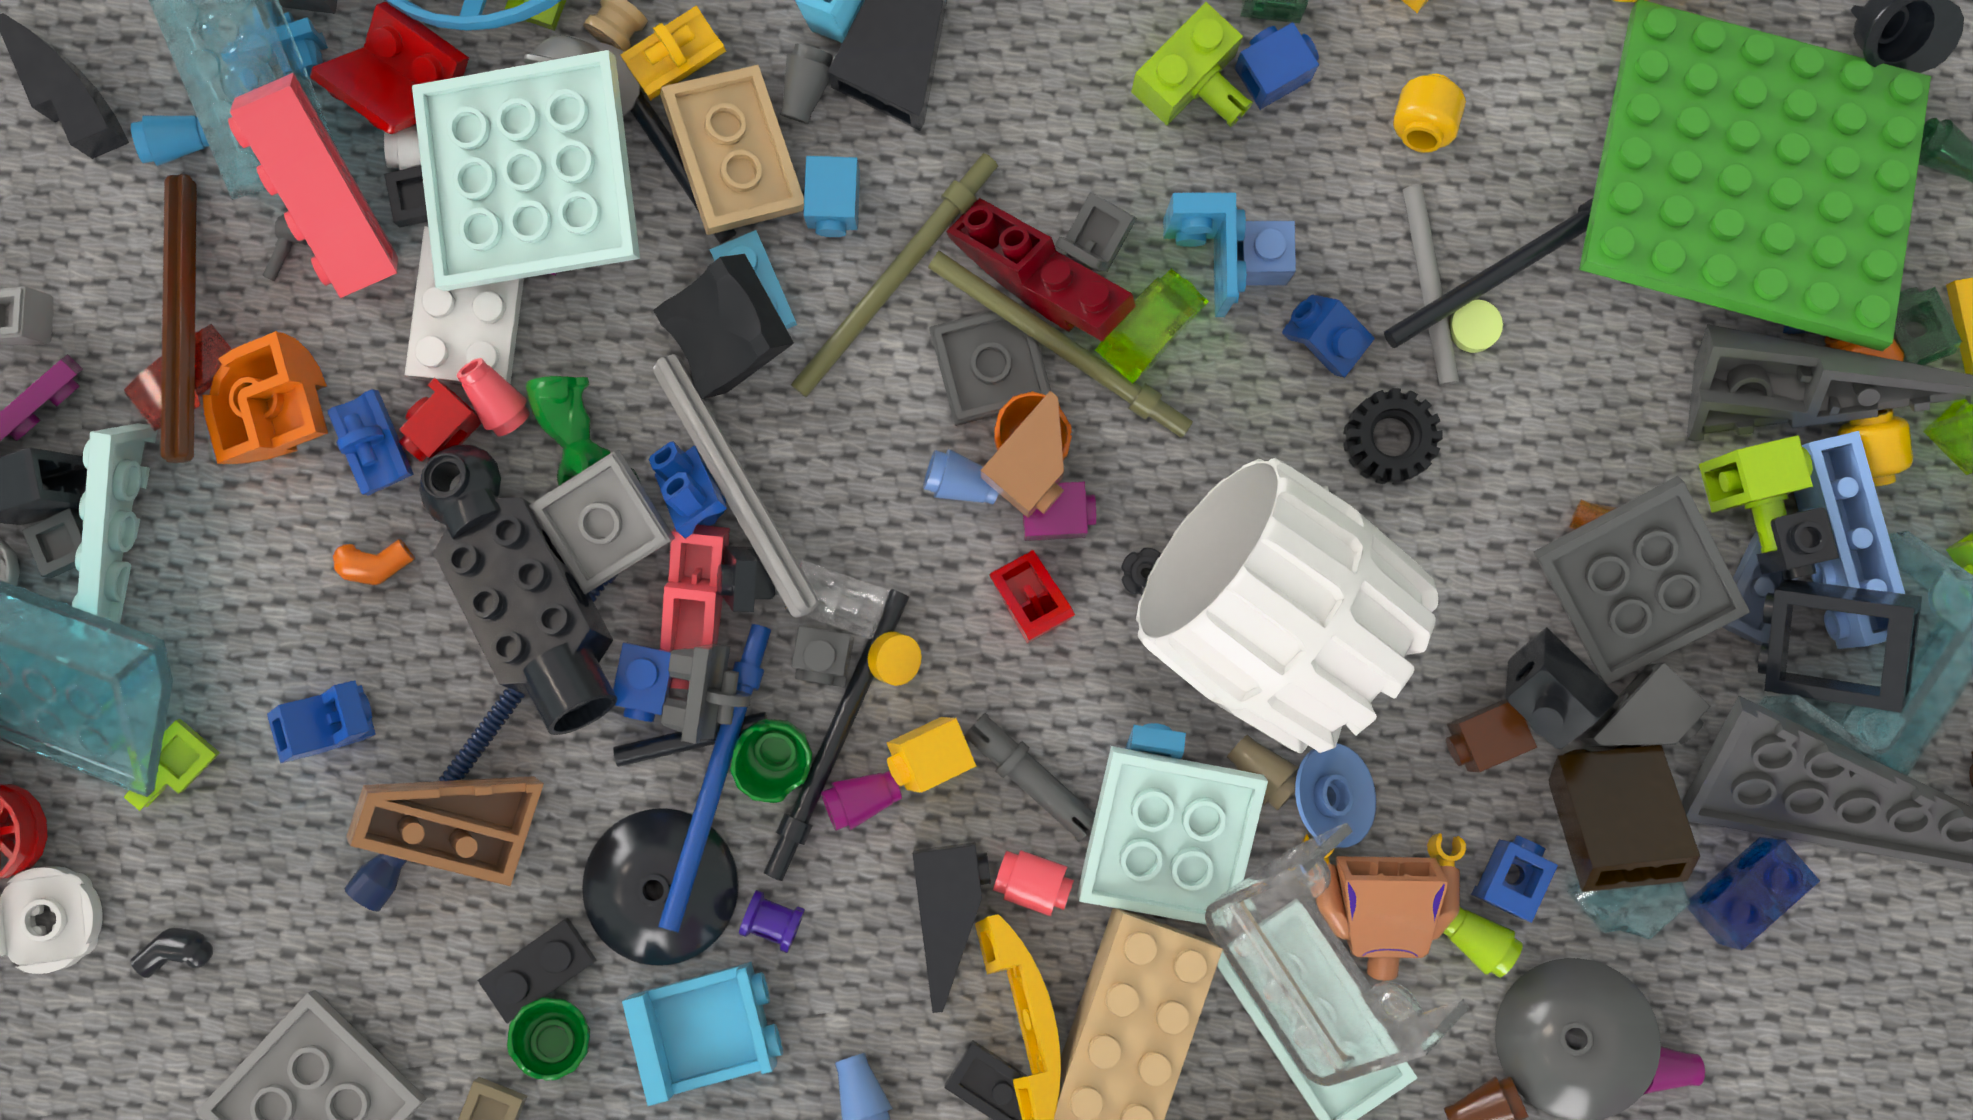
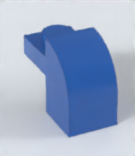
M355 680L334 685L318 696L280 704L267 713L280 764L320 754L376 735L369 700L364 694L362 685L357 686Z

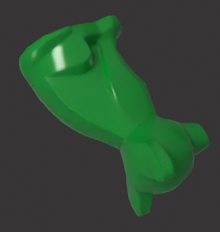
M547 376L535 378L526 383L529 404L538 424L546 434L563 448L562 460L557 471L558 486L610 454L608 449L602 448L590 440L591 420L586 412L582 398L584 389L589 386L588 377Z

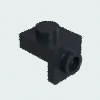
M1820 507L1773 518L1771 520V527L1777 550L1757 554L1762 574L1781 571L1783 580L1816 574L1815 563L1839 558L1826 509Z
M725 546L724 564H719L717 570L718 595H722L733 612H754L755 599H773L775 596V585L753 547Z

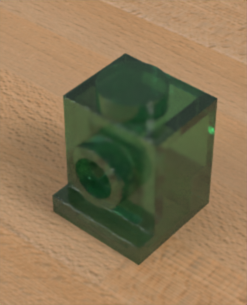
M1918 287L1900 292L1894 339L1904 353L1905 358L1903 362L1927 365L1955 354L1962 340L1936 287L1923 292H1919ZM1910 322H1918L1925 327L1926 333L1919 337H1913L1907 333L1905 327Z

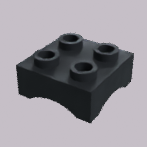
M745 254L719 257L707 267L706 271L696 281L653 310L661 326L672 335L684 352L693 375V384L701 399L729 392L794 344Z

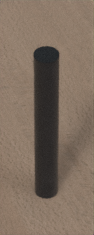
M766 712L745 716L739 736L752 724L767 719ZM675 732L613 747L615 762L620 767L714 745L716 739H701L700 743L693 744L681 741L682 732Z

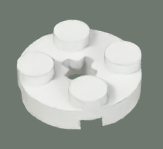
M45 866L22 871L7 882L11 883L5 887L0 896L1 957L8 956L13 963L19 965L16 968L24 972L43 974L70 967L95 949L102 927L103 912L100 898L93 888L91 880L86 875L76 873L65 867ZM44 905L49 906L51 912H54L56 915V924L52 926V931L47 934L45 926H37L35 922V916L44 913Z

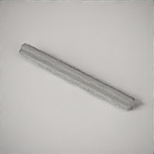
M672 354L659 358L657 364L653 367L656 378L789 612L795 618L811 613L819 604V599L704 399H701L680 357Z

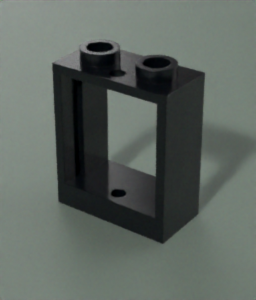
M1792 579L1784 580L1775 589L1774 593L1768 592L1763 608V623L1771 624L1769 643H1762L1758 658V673L1766 674L1764 691L1902 713L1910 699L1922 596ZM1793 605L1889 618L1881 687L1786 672Z

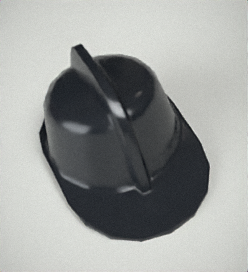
M1869 0L1865 6L1853 5L1851 9L1852 14L1857 18L1853 32L1855 41L1863 50L1866 62L1873 67L1884 63L1918 73L1936 68L1954 51L1963 33L1964 16L1960 7L1950 0Z

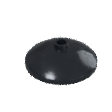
M657 808L631 814L611 826L597 841L588 857L582 884L583 902L588 919L597 935L608 947L631 961L646 965L663 966L689 960L701 954L717 941L727 928L734 914L739 890L736 863L723 837L711 826L679 933L658 927L693 816L691 813L676 809ZM650 880H657L663 885L664 892L660 899H653L647 894L646 886Z

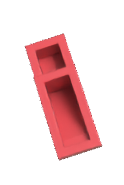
M696 525L693 534L686 539L674 528L671 531L675 539L671 541L668 583L664 586L660 649L673 651L717 644L723 601L722 595H718L717 570L719 564H724L725 546L729 545L730 528ZM672 677L670 688L688 690L689 681Z

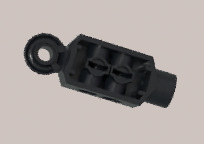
M453 445L443 449L426 463L422 470L419 486L424 508L435 521L447 527L433 554L499 685L525 695L529 694L551 735L567 734L595 722L615 706L617 697L599 664L613 642V638L589 593L584 594L529 508L531 503L522 497H498L501 475L498 464L492 456L475 445ZM461 474L457 486L450 490V484L453 479Z

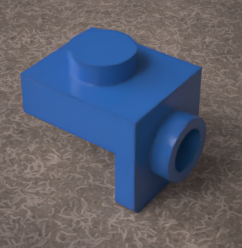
M1310 295L1306 300L1302 301L1293 310L1291 320L1282 331V334L1288 340L1303 343L1331 373L1343 378L1347 376L1375 339L1340 300L1318 295Z
M629 642L622 644L613 691L617 697L615 706L624 707V717L654 722L655 714L662 715L663 705L669 697L672 677H670L668 671L672 651Z

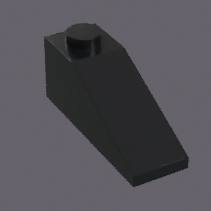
M975 842L914 850L912 853L932 1013L943 1012L982 900L981 885L991 884L987 853L977 854Z

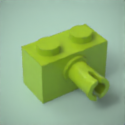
M1205 2L1135 73L1131 93L1166 126L1193 99L1200 97L1227 122L1228 126L1232 127L1238 122V116L1242 118L1253 104L1250 99H1247L1221 74L1225 66L1236 56L1243 35L1212 6Z
M1799 435L1737 449L1699 464L1711 512L1714 513L1743 505L1745 509L1751 508L1761 544V553L1777 550L1771 520L1787 515L1783 500L1789 499V493L1813 487L1810 477L1813 471L1812 460L1808 451L1802 447Z

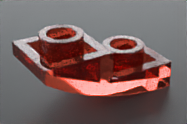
M212 324L195 333L194 409L201 406L198 395L211 389L213 377L222 365L218 358L232 350ZM162 356L142 371L124 389L126 396L154 431L161 428Z

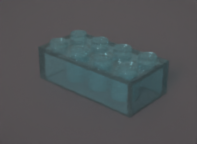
M149 0L232 200L266 190L256 169L258 165H261L250 146L243 148L238 143L228 123V118L233 117L230 110L234 98L294 72L337 148L279 0Z

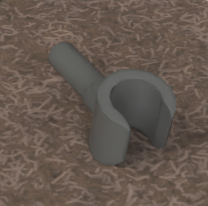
M284 214L279 216L275 222V235L278 240L263 273L264 277L275 281L288 252H290L292 242L308 244L305 239L298 241L287 225Z

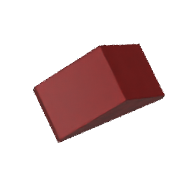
M1034 550L989 574L1027 644L1066 623L1075 616L1072 607Z

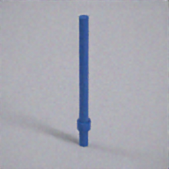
M757 624L751 625L740 662H734L732 671L739 672L737 690L751 695L753 690H759L764 670L760 666L771 629ZM734 707L732 724L720 725L658 927L679 933L731 764L734 745L739 738L748 707Z

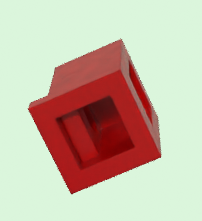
M436 378L428 384L434 393L430 398H421L408 410L405 416L407 422L399 429L404 434L399 443L421 462L427 457L432 458L443 449L453 445H461L481 424L477 413L452 389Z

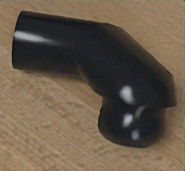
M169 928L161 932L131 958L130 964L144 978H150L168 961L186 962L191 968H200L212 957L213 947L209 942L204 941V935L196 930Z

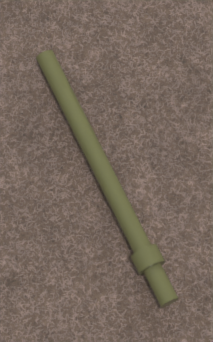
M983 153L959 182L954 180L941 195L943 202L792 382L791 386L804 397L811 393L958 214L963 215L977 201L974 195L998 167L993 158Z
M938 251L930 262L929 269L1130 403L1128 409L1146 420L1148 416L1180 438L1186 434L1192 425V420L1160 399L1161 393L1146 383L1141 387L941 251Z

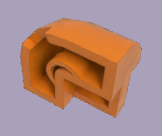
M275 331L233 348L218 358L222 365L213 377L210 394L202 395L204 416L217 464H244L272 459L298 451L297 445L328 434L317 390L327 387L320 367L311 353L296 338Z

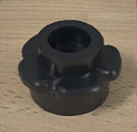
M1143 548L1139 553L1131 552L1125 557L1121 566L1124 572L1122 583L1129 593L1143 595L1148 579L1141 575V571L1144 568L1152 570L1156 560L1161 555L1156 549Z

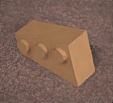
M531 776L363 785L346 837L352 847L511 887L544 783Z

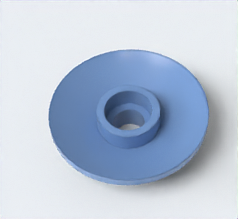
M1337 744L1334 749L1322 753L1312 749L1302 760L1296 776L1295 796L1301 819L1312 836L1322 844L1332 848L1354 846L1368 834L1375 817L1376 792L1371 774L1359 755L1347 746Z

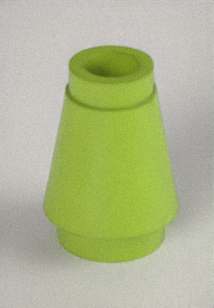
M1461 907L1458 915L1443 932L1485 975L1493 973L1499 978L1510 971L1523 948V943L1515 938V931L1471 911L1464 910Z

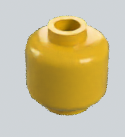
M1441 74L1422 75L1409 80L1402 88L1393 121L1395 132L1402 139L1403 143L1408 148L1423 153L1433 152L1449 145L1457 137L1466 104V98L1462 89L1448 77Z
M1893 409L1878 410V417L1850 420L1843 424L1837 432V436L1859 431L1874 486H1883L1896 482L1895 474L1907 470L1912 465L1913 451L1909 423L1904 418L1894 416Z

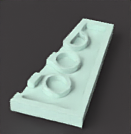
M137 423L91 431L90 439L84 447L83 464L87 469L86 491L83 493L79 503V515L83 520L82 542L78 546L75 555V566L79 571L78 593L71 607V617L75 622L74 639L96 642L119 632L131 564L122 561L123 553L128 552L132 548L135 539H137L140 519L132 512V506L139 489H146L150 468L140 465L145 442L155 443L158 426Z

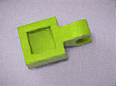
M177 719L138 758L150 770L126 793L124 798L141 811L144 807L147 808L165 790L167 785L179 794L204 771L220 752L182 719Z

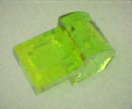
M1171 268L1161 278L1157 277L1135 300L1136 307L1101 341L1095 351L1134 384L1159 359L1175 337L1199 315L1209 301L1196 290L1190 281L1182 278Z

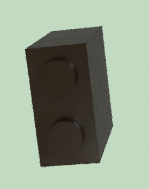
M1622 745L1613 750L1590 752L1587 749H1575L1564 755L1557 756L1549 777V787L1582 892L1688 881L1701 856L1662 745Z

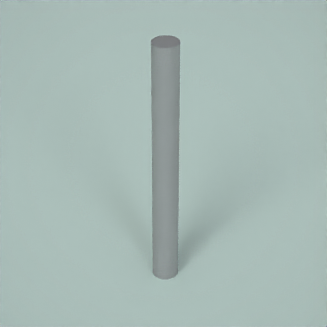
M1413 185L1404 188L1402 191L1425 307L1443 296L1423 186ZM1448 317L1428 328L1439 386L1460 382Z

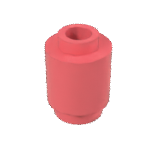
M1020 850L1019 855L1006 851L993 891L1004 894V900L1051 917L1054 907L1064 910L1074 880L1065 877L1067 866Z

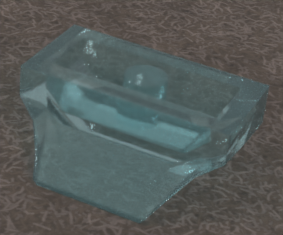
M1577 882L1567 891L1601 932L1623 931L1648 940L1691 903L1683 882L1582 892L1579 882Z

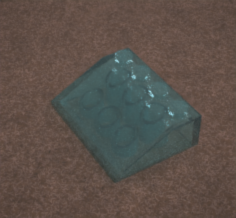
M0 580V740L148 797L155 790L173 684L164 640L150 633H143L116 623L106 617L91 614L72 607L65 602L50 599L28 591L21 586H15Z

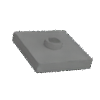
M620 450L610 453L529 505V508L584 594L599 587L675 539Z

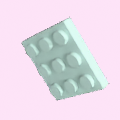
M1111 746L1077 896L1079 902L1232 929L1268 780L1262 774Z

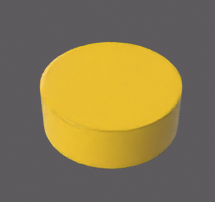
M886 632L880 635L873 642L868 653V666L873 676L882 682L894 686L903 685L911 681L917 674L922 660L918 643L913 638L899 632Z

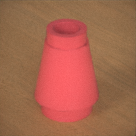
M482 358L472 360L457 373V378L462 383L485 430H492L496 436H504L520 427L529 417L530 411L525 406L527 399L492 367L487 365Z

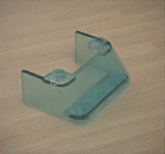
M1906 530L1888 534L1898 570L1928 590L1930 609L1940 620L1915 656L1910 699L1902 713L1853 705L1838 723L1799 695L1764 696L1758 705L1908 776L1973 677V575Z

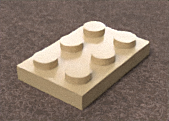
M759 65L661 87L660 96L707 235L804 210V197Z

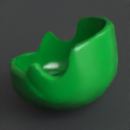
M763 719L749 726L737 739L734 745L730 771L737 788L752 800L770 803L781 802L790 792L805 782L812 763V749L805 733L788 720Z
M540 998L523 1006L509 1024L507 1037L508 1053L526 1075L536 1080H558L574 1072L589 1052L590 1028L582 1012L571 1002L564 999Z

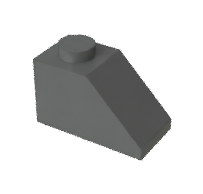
M1665 663L1648 664L1619 694L1618 699L1606 713L1589 727L1579 739L1588 746L1677 744L1678 742L1683 744L1695 736L1702 728L1704 722L1700 718L1711 706Z

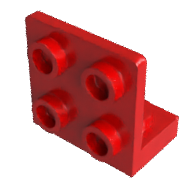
M385 1L375 6L364 47L313 66L310 78L325 88L332 97L343 101L367 118L374 127L388 134H394L416 124L412 85L464 76L469 57L422 23L410 18Z

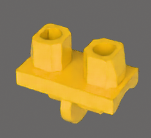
M696 5L664 26L663 23H659L653 27V34L623 52L620 56L651 101L660 95L662 86L682 81L725 53L726 49Z

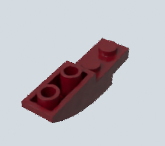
M981 198L946 231L948 237L999 284L1029 307L1068 332L1076 326L1096 339L1103 341L1136 307L1131 292L1056 251L1052 237Z

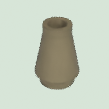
M1248 734L1227 755V758L1235 764L1238 770L1262 774L1266 777L1268 784L1263 805L1269 803L1278 811L1295 793L1296 771L1299 767L1257 743Z

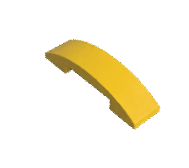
M999 914L988 916L975 923L986 972L988 975L1007 970L1032 1072L1031 1075L1012 1079L1022 1120H1054L1060 1090L1061 1059L1058 1029L1051 1000L1043 978L1022 940Z

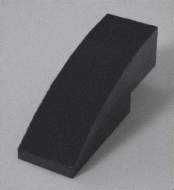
M0 14V33L31 107L53 122L60 121L70 145L91 159L128 144L129 141L114 112L87 77L72 62L31 30L6 14Z

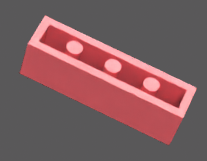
M294 72L234 98L230 110L233 117L228 118L230 129L238 143L243 148L250 146L261 165H258L256 169L266 190L272 196L278 193L288 209L284 213V217L294 237L298 241L305 239L315 256L311 258V262L320 281L325 286L332 284L339 297L342 298L397 274L398 257Z

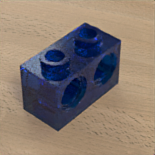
M1759 837L1685 902L1684 905L1718 944L1742 951L1817 885L1820 880L1785 840Z

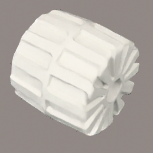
M1273 458L1269 461L1257 459L1243 465L1242 468L1232 475L1221 480L1207 493L1194 510L1186 516L1173 533L1171 540L1156 560L1147 578L1146 587L1138 604L1136 621L1139 623L1138 638L1144 646L1205 697L1297 753H1302L1308 745L1317 750L1318 753H1322L1336 747L1343 725L1346 724L1354 735L1357 736L1376 720L1377 716L1371 702L1380 692L1393 699L1398 696L1414 672V666L1404 658L1405 655L1422 653L1427 649L1436 622L1435 615L1432 612L1438 606V593L1434 579L1351 505L1279 459Z

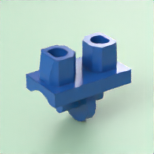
M371 389L350 402L327 410L338 436L337 446L340 452L346 455L362 495L369 496L414 475L378 390Z
M672 441L650 456L649 462L653 471L656 472L655 477L675 529L685 539L693 534L697 524L713 525L727 509L726 499L695 445L684 452Z

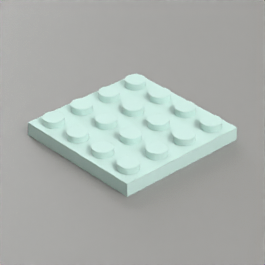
M605 50L412 85L435 288L448 291L640 259L616 57L613 53Z

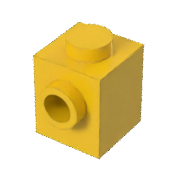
M937 718L887 742L892 755L887 758L891 775L899 786L904 785L906 790L922 793L976 767L957 718Z

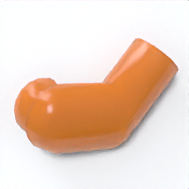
M398 539L377 555L361 552L353 544L342 545L333 554L334 570L340 577L347 581L369 585L383 583L415 560L414 555L401 539Z

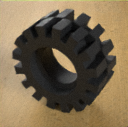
M1391 388L1388 392L1378 391L1360 403L1348 417L1350 420L1345 425L1343 434H1346V441L1343 443L1344 451H1349L1351 458L1348 461L1352 467L1357 465L1362 470L1360 475L1366 479L1372 477L1376 479L1375 483L1385 484L1392 482V484H1399L1425 471L1432 464V459L1438 456L1441 448L1437 447V443L1443 439V430L1437 431L1436 424L1441 421L1437 413L1434 415L1430 414L1428 408L1432 405L1426 399L1422 402L1416 399L1418 393L1410 390L1404 394L1401 393V388ZM1394 418L1407 426L1411 440L1404 454L1389 456L1382 453L1376 447L1373 432L1380 420Z

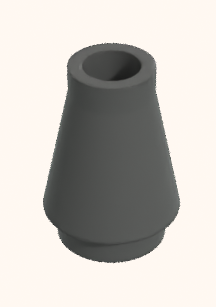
M795 44L793 53L787 54L783 105L780 115L809 124L811 114L830 81L828 70L832 64L833 55L808 45Z

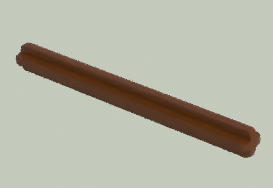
M187 174L168 175L164 181L160 455L169 463H187L194 457L197 184Z

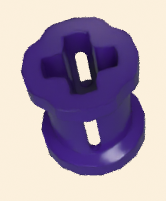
M756 890L742 920L739 935L746 937L750 933L779 944L780 951L788 953L802 921L805 909L798 906L792 910L765 899L764 892Z

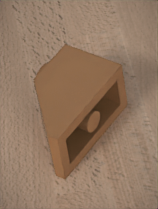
M1051 391L1047 393L981 469V478L1027 518L1036 509L1045 514L1064 492V489L1058 485L1064 474L1058 397Z

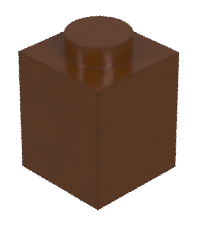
M1508 700L1498 701L1447 724L1452 735L1446 738L1448 750L1458 766L1465 764L1469 772L1485 771L1538 748L1525 718Z

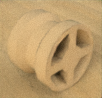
M600 0V10L597 14L589 15L583 26L601 43L612 45L623 52L627 51L631 47L630 38L634 32L643 30L648 22L647 18L627 0Z

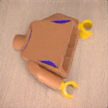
M1438 833L1433 835L1427 844V852L1431 858L1336 856V865L1330 864L1329 856L1335 848L1327 846L1325 853L1316 854L1310 849L1308 834L1304 836L1302 841L1303 853L1308 859L1314 861L1315 865L1310 872L1317 908L1335 937L1347 940L1352 955L1368 957L1367 974L1370 977L1383 981L1396 979L1398 977L1400 958L1425 957L1429 953L1432 940L1438 939L1458 915L1460 910V870L1455 867V861L1461 859L1466 851V843L1460 836L1453 837L1450 855H1446L1441 848L1442 834Z

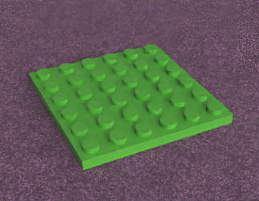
M1637 0L1632 7L1628 21L1579 270L1884 351L1893 344L1931 76L1884 63L1873 67L1866 62L1865 58L1649 1Z

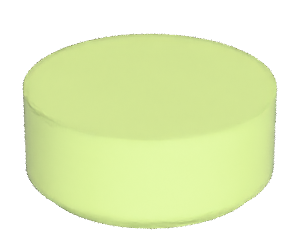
M1475 299L1455 311L1449 319L1452 342L1459 349L1470 353H1478L1488 349L1499 339L1503 330V321L1498 309L1487 301Z

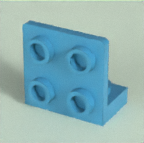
M1173 193L1163 218V239H1176V245L1183 247L1202 246L1206 244V239H1214L1215 317H1225L1233 303H1238L1239 292H1245L1246 262L1237 261L1238 242L1244 241L1245 210L1237 209L1236 193Z

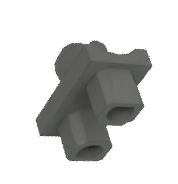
M710 644L694 648L677 649L671 652L668 670L670 677L688 680L689 688L687 698L678 696L667 698L663 705L661 724L682 732L681 741L697 744L700 743L701 739H716L719 724H732L734 707L750 706L751 694L737 690L739 672L727 670L731 646Z

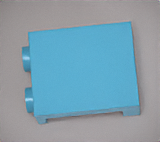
M752 962L634 993L622 1001L647 1106L669 1101L674 1094L761 1071V1074L773 1072L777 1065L776 1057L783 1055L782 1042L777 1025H767L763 1005L770 1003L768 986L763 972L754 973Z

